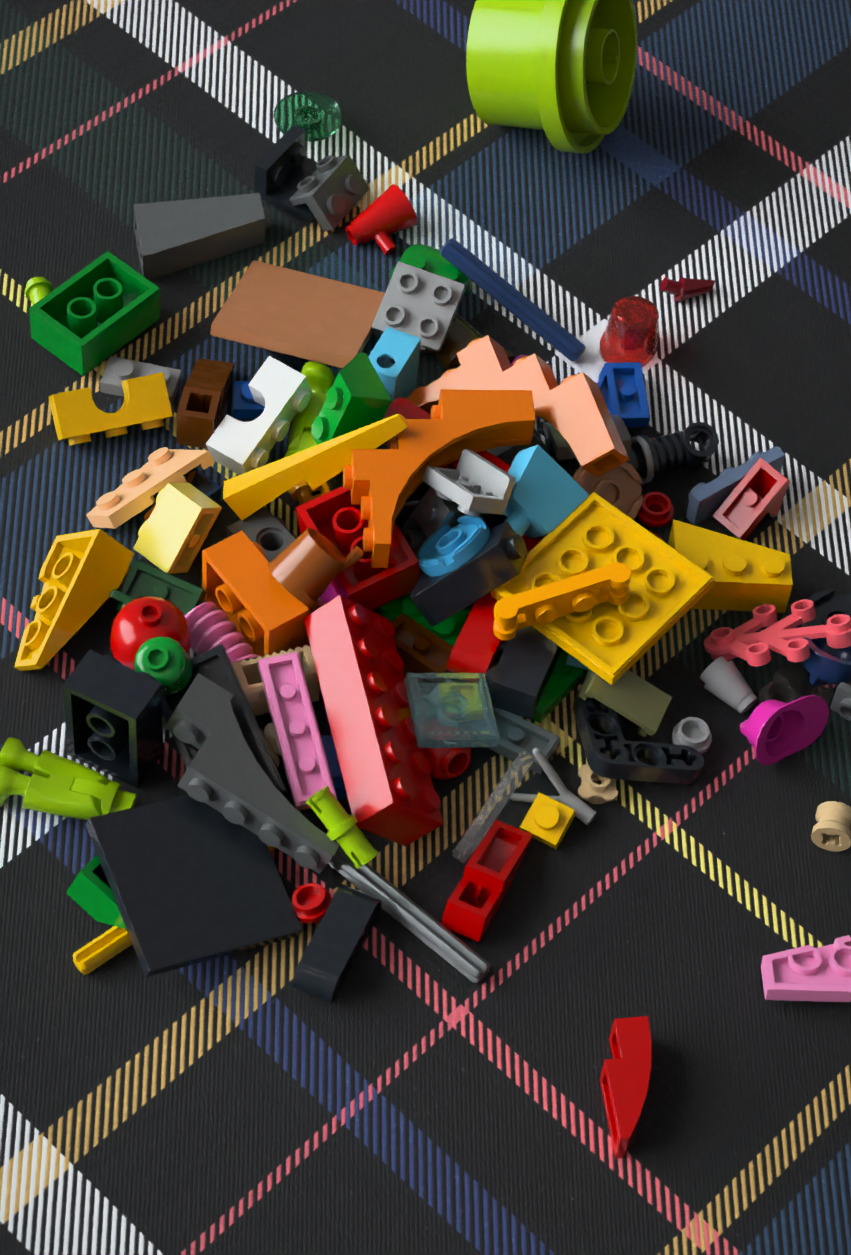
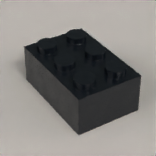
M89 649L63 684L68 755L138 789L163 755L162 683L158 682L148 673H139L122 665L112 656H103Z

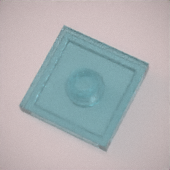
M407 673L404 683L418 748L497 747L500 736L485 673Z

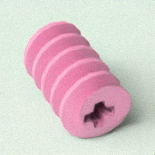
M213 601L202 603L186 614L191 631L190 648L196 653V656L219 645H223L232 665L235 661L241 663L243 659L249 661L250 658L256 659L258 657L257 654H253L251 645L244 643L245 637L241 632H236V625L232 621H228L227 613L224 610H217L216 604Z

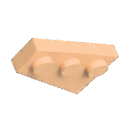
M167 447L154 451L149 455V461L140 469L128 473L122 479L123 484L116 490L101 496L96 502L97 506L86 516L93 527L116 529L152 505L155 501L153 495L159 493L167 483L187 482L183 475L193 468L201 467V469L205 470L213 465L215 461L208 450L168 449Z

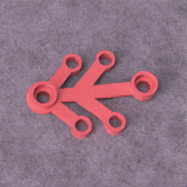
M804 599L794 602L791 605L792 614L778 622L775 606L772 604H762L752 610L753 619L737 628L722 627L713 630L704 640V647L706 652L710 653L713 660L721 656L727 661L739 657L746 660L750 666H763L769 663L771 660L769 649L786 656L790 662H801L810 657L808 641L803 637L808 639L826 638L827 645L831 648L839 649L851 646V619L849 615L837 614L828 618L827 625L795 628L816 617L813 601ZM762 627H767L766 629H764V630H762V631H760V632H756L757 630L761 629Z

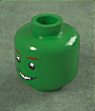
M158 636L147 640L140 646L135 655V671L148 673L158 682L162 683V695L178 693L186 687L191 679L193 669L191 658L179 642L170 637Z

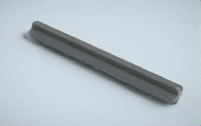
M339 845L336 853L328 863L332 868L363 893L382 900L381 908L470 981L479 983L485 978L489 972V962L371 866L365 864L356 869L355 864Z

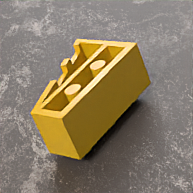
M673 519L668 545L715 578L714 586L691 609L752 611L756 606L772 604L775 606L776 612L785 613L793 587L790 554Z

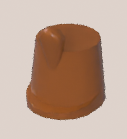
M308 528L268 564V567L274 578L291 595L307 607L317 610L324 605L321 595L338 574L358 562L363 557L364 552L360 547L356 546L344 557L337 547L325 536L312 528Z

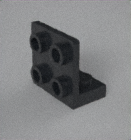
M293 125L255 164L254 193H260L261 199L313 223L316 221V218L306 203L293 205L290 201V198L298 190L297 185L315 172L317 169L316 164L318 163L305 156L307 151L306 146H304L305 130Z

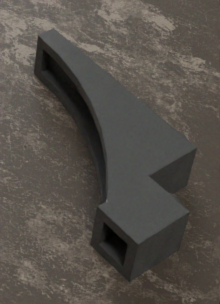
M198 673L164 727L172 732L180 741L191 744L199 749L177 786L185 790L194 800L205 802L221 812L231 823L241 825L258 835L263 843L276 847L291 856L300 866L312 869L320 874L336 853L339 843L336 840L331 841L326 833L317 828L295 809L274 786L258 764L243 737L230 702L234 695Z

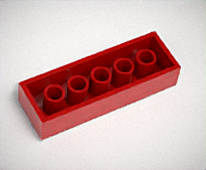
M339 595L303 619L351 813L358 820L356 823L357 827L406 847L443 825L439 809L441 801L434 790L430 775L431 764L424 753L421 742L422 730L415 719L412 708L413 696L404 678V663L398 654L394 640L395 629L387 617L381 616L365 608L363 605Z

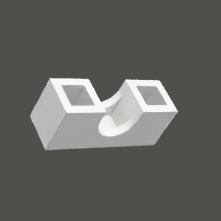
M268 356L248 384L254 401L265 407L263 413L255 420L248 422L238 421L226 415L206 443L213 460L238 475L262 467L267 463L270 450L277 441L280 442L285 438L290 428V422L297 412H302L307 407L312 392L307 377L271 356Z

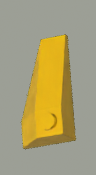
M101 529L56 536L38 579L44 583L41 596L33 597L30 608L36 611L35 618L24 629L14 667L19 671L42 669L109 598L112 589L117 590L120 584L123 583L129 571V565L134 553Z

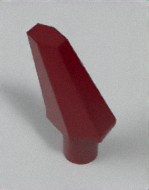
M684 277L677 282L664 278L660 290L674 295V302H679L711 292L715 280L688 279Z

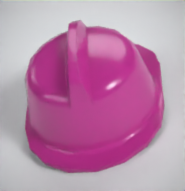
M815 695L801 697L790 703L766 700L755 708L750 718L740 724V731L755 748L756 759L762 765L770 766L789 755L803 750L822 734L828 721V704L822 697Z

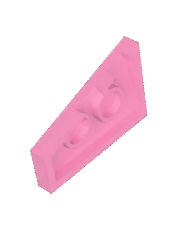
M847 935L835 938L834 944L818 948L806 945L764 955L761 963V973L765 1000L851 1002V937Z

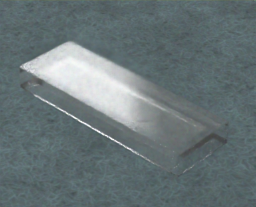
M524 751L523 753L520 752L453 849L452 856L465 863L475 851L536 760L534 757Z

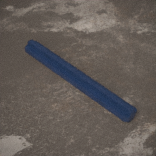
M451 238L442 246L440 254L443 258L568 360L576 362L583 355L586 349L585 344L457 240Z

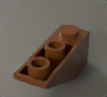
M198 358L184 386L177 411V444L207 448V441L221 423L235 363Z

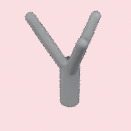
M534 748L532 751L533 755L560 794L559 796H546L574 809L575 816L586 825H589L597 815V812L565 787L540 749ZM512 793L510 799L512 801L533 803L537 794Z

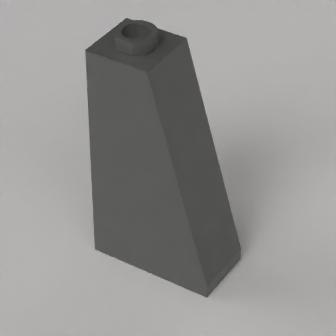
M260 193L133 204L134 232L142 276L148 280L265 243V228H271L269 207H263Z

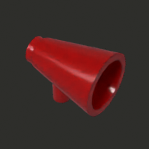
M392 184L360 213L345 230L348 238L355 246L375 240L383 253L388 256L397 249V246L388 235L416 226L417 216L405 193L397 185Z

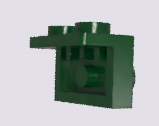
M134 559L119 591L112 589L109 597L118 604L117 611H120L126 604L137 598L145 596L162 597L173 602L186 616L189 611L202 603L206 592L202 588Z

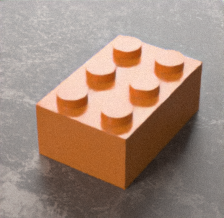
M241 530L202 551V589L206 592L203 600L205 602L213 601L216 604L217 610H224L227 613L228 621H232L236 625V632H241L245 637L244 643L251 645L253 654L264 657L266 654L272 655L273 652L279 654L281 650L287 652L289 648L295 650L297 646L303 648L304 644L308 645V635L303 618L311 614L310 608L291 595L274 578L269 570V561L266 559L262 547L256 541L252 542Z

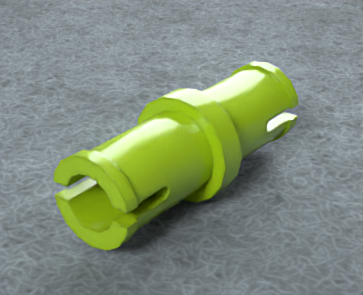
M328 786L317 791L306 801L307 805L313 809L329 830L326 835L331 841L336 840L355 864L356 869L367 864L378 854V851L373 848L357 827V818L354 814H347Z

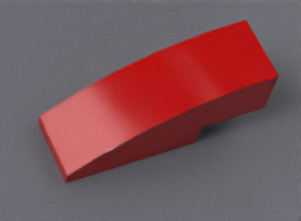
M495 819L467 862L462 879L447 900L441 924L449 930L479 942L505 897L528 850L533 835Z
M648 1016L614 1019L609 1037L613 1059L604 1060L600 1084L615 1159L624 1158L634 1138L648 1091L652 1047Z

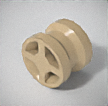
M837 801L821 803L817 807L815 815L817 824L812 829L811 839L813 843L828 851L840 852L847 850L851 846V807Z

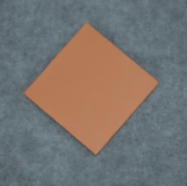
M253 260L213 320L210 335L344 368L359 352L362 353L373 333L371 326L385 293Z

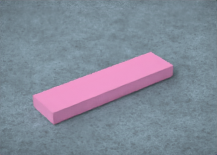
M298 652L259 659L258 668L295 809L298 811L311 809L306 801L325 786L330 788L331 793L337 799Z

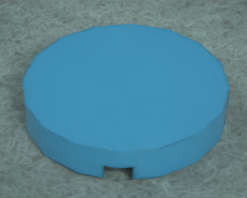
M465 515L457 519L459 525L452 529L449 525L443 526L426 540L418 553L420 557L418 559L419 566L426 575L434 577L454 571L468 562L483 548L490 536V529L481 516Z

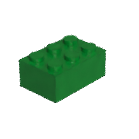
M107 251L29 308L31 338L80 375L84 376L161 318L160 288Z

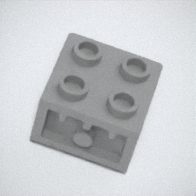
M398 261L371 326L376 339L379 340L385 329L390 327L421 338V347L439 352L464 294V284Z

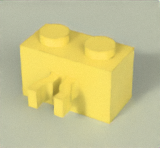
M188 482L167 483L158 493L156 506L149 519L140 527L138 532L139 538L133 549L163 572L168 574L187 573L222 507Z

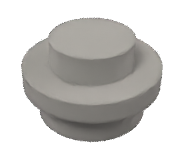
M687 717L674 727L671 738L673 744L689 746L703 754L711 745L712 734L705 721L696 717Z

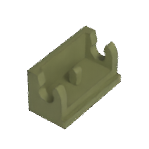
M589 669L578 693V697L584 701L587 697L590 699L595 698L640 726L638 734L644 738L647 734L652 736L656 733L672 699L670 695L630 670L611 685Z

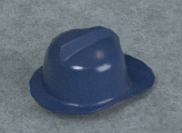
M803 637L808 641L810 657L804 660V667L810 673L809 681L811 685L821 686L829 683L839 685L841 682L848 684L851 681V646L839 649L831 648L827 645L826 638L808 639Z

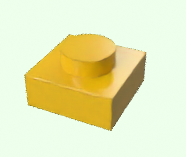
M539 792L522 821L520 830L532 834V838L557 850L576 813L574 809Z

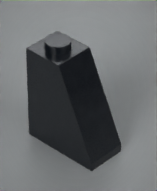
M508 521L489 528L490 536L483 548L468 562L454 571L441 576L431 577L422 570L410 598L431 627L438 625L519 575L528 550L523 538L515 533Z

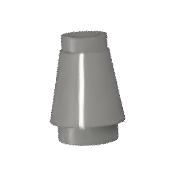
M723 656L713 661L700 676V679L705 683L704 688L734 710H737L741 715L747 712L758 700V697L753 693L732 660L727 661Z

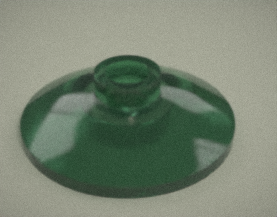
M302 91L289 94L277 103L274 109V122L283 134L295 125L305 130V142L320 141L332 136L340 128L342 112L338 104L330 97L317 92Z

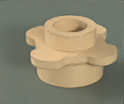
M584 764L579 768L578 776L581 778V786L578 787L577 792L582 799L592 804H603L614 801L617 798L616 779L604 778L595 774L588 764ZM600 781L602 784H596L594 782Z

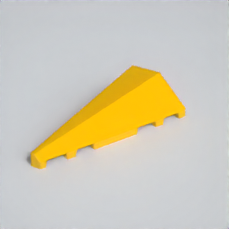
M398 413L224 481L223 499L243 521L302 480H305L315 490L342 472L344 465H350L352 449H376L406 429L408 421L403 415Z

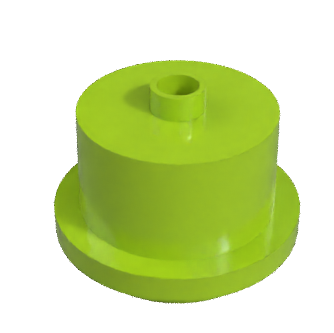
M476 0L468 31L466 70L470 98L478 117L489 125L544 130L553 147L561 152L583 154L594 150L605 135L610 134L617 128L630 100L637 61V23L633 0Z

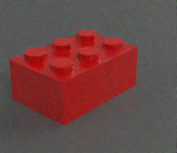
M341 486L296 507L300 534L308 528L318 531L332 542L344 557L356 546L363 550V529L369 528L368 520H361V505L351 504L350 489H344ZM394 523L387 568H372L371 553L364 552L363 557L358 562L338 574L330 584L338 596L341 595L363 605L369 610H373L413 591L420 576L419 561Z

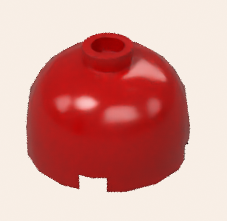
M145 596L134 599L126 604L113 620L110 637L113 657L124 666L135 670V655L140 646L147 640L158 636L170 637L179 642L189 655L191 631L185 614L173 602L162 597Z

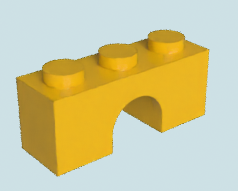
M161 372L122 381L124 401L121 408L115 413L103 412L95 405L90 387L48 396L58 440L68 439L69 446L90 442V434L105 431L106 438L128 434L127 426L141 423L142 430L164 426L163 419L173 416L164 373Z

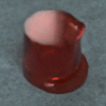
M629 296L615 303L606 329L599 342V354L605 363L641 362V367H643L654 358L657 352L659 311L651 301L639 296Z

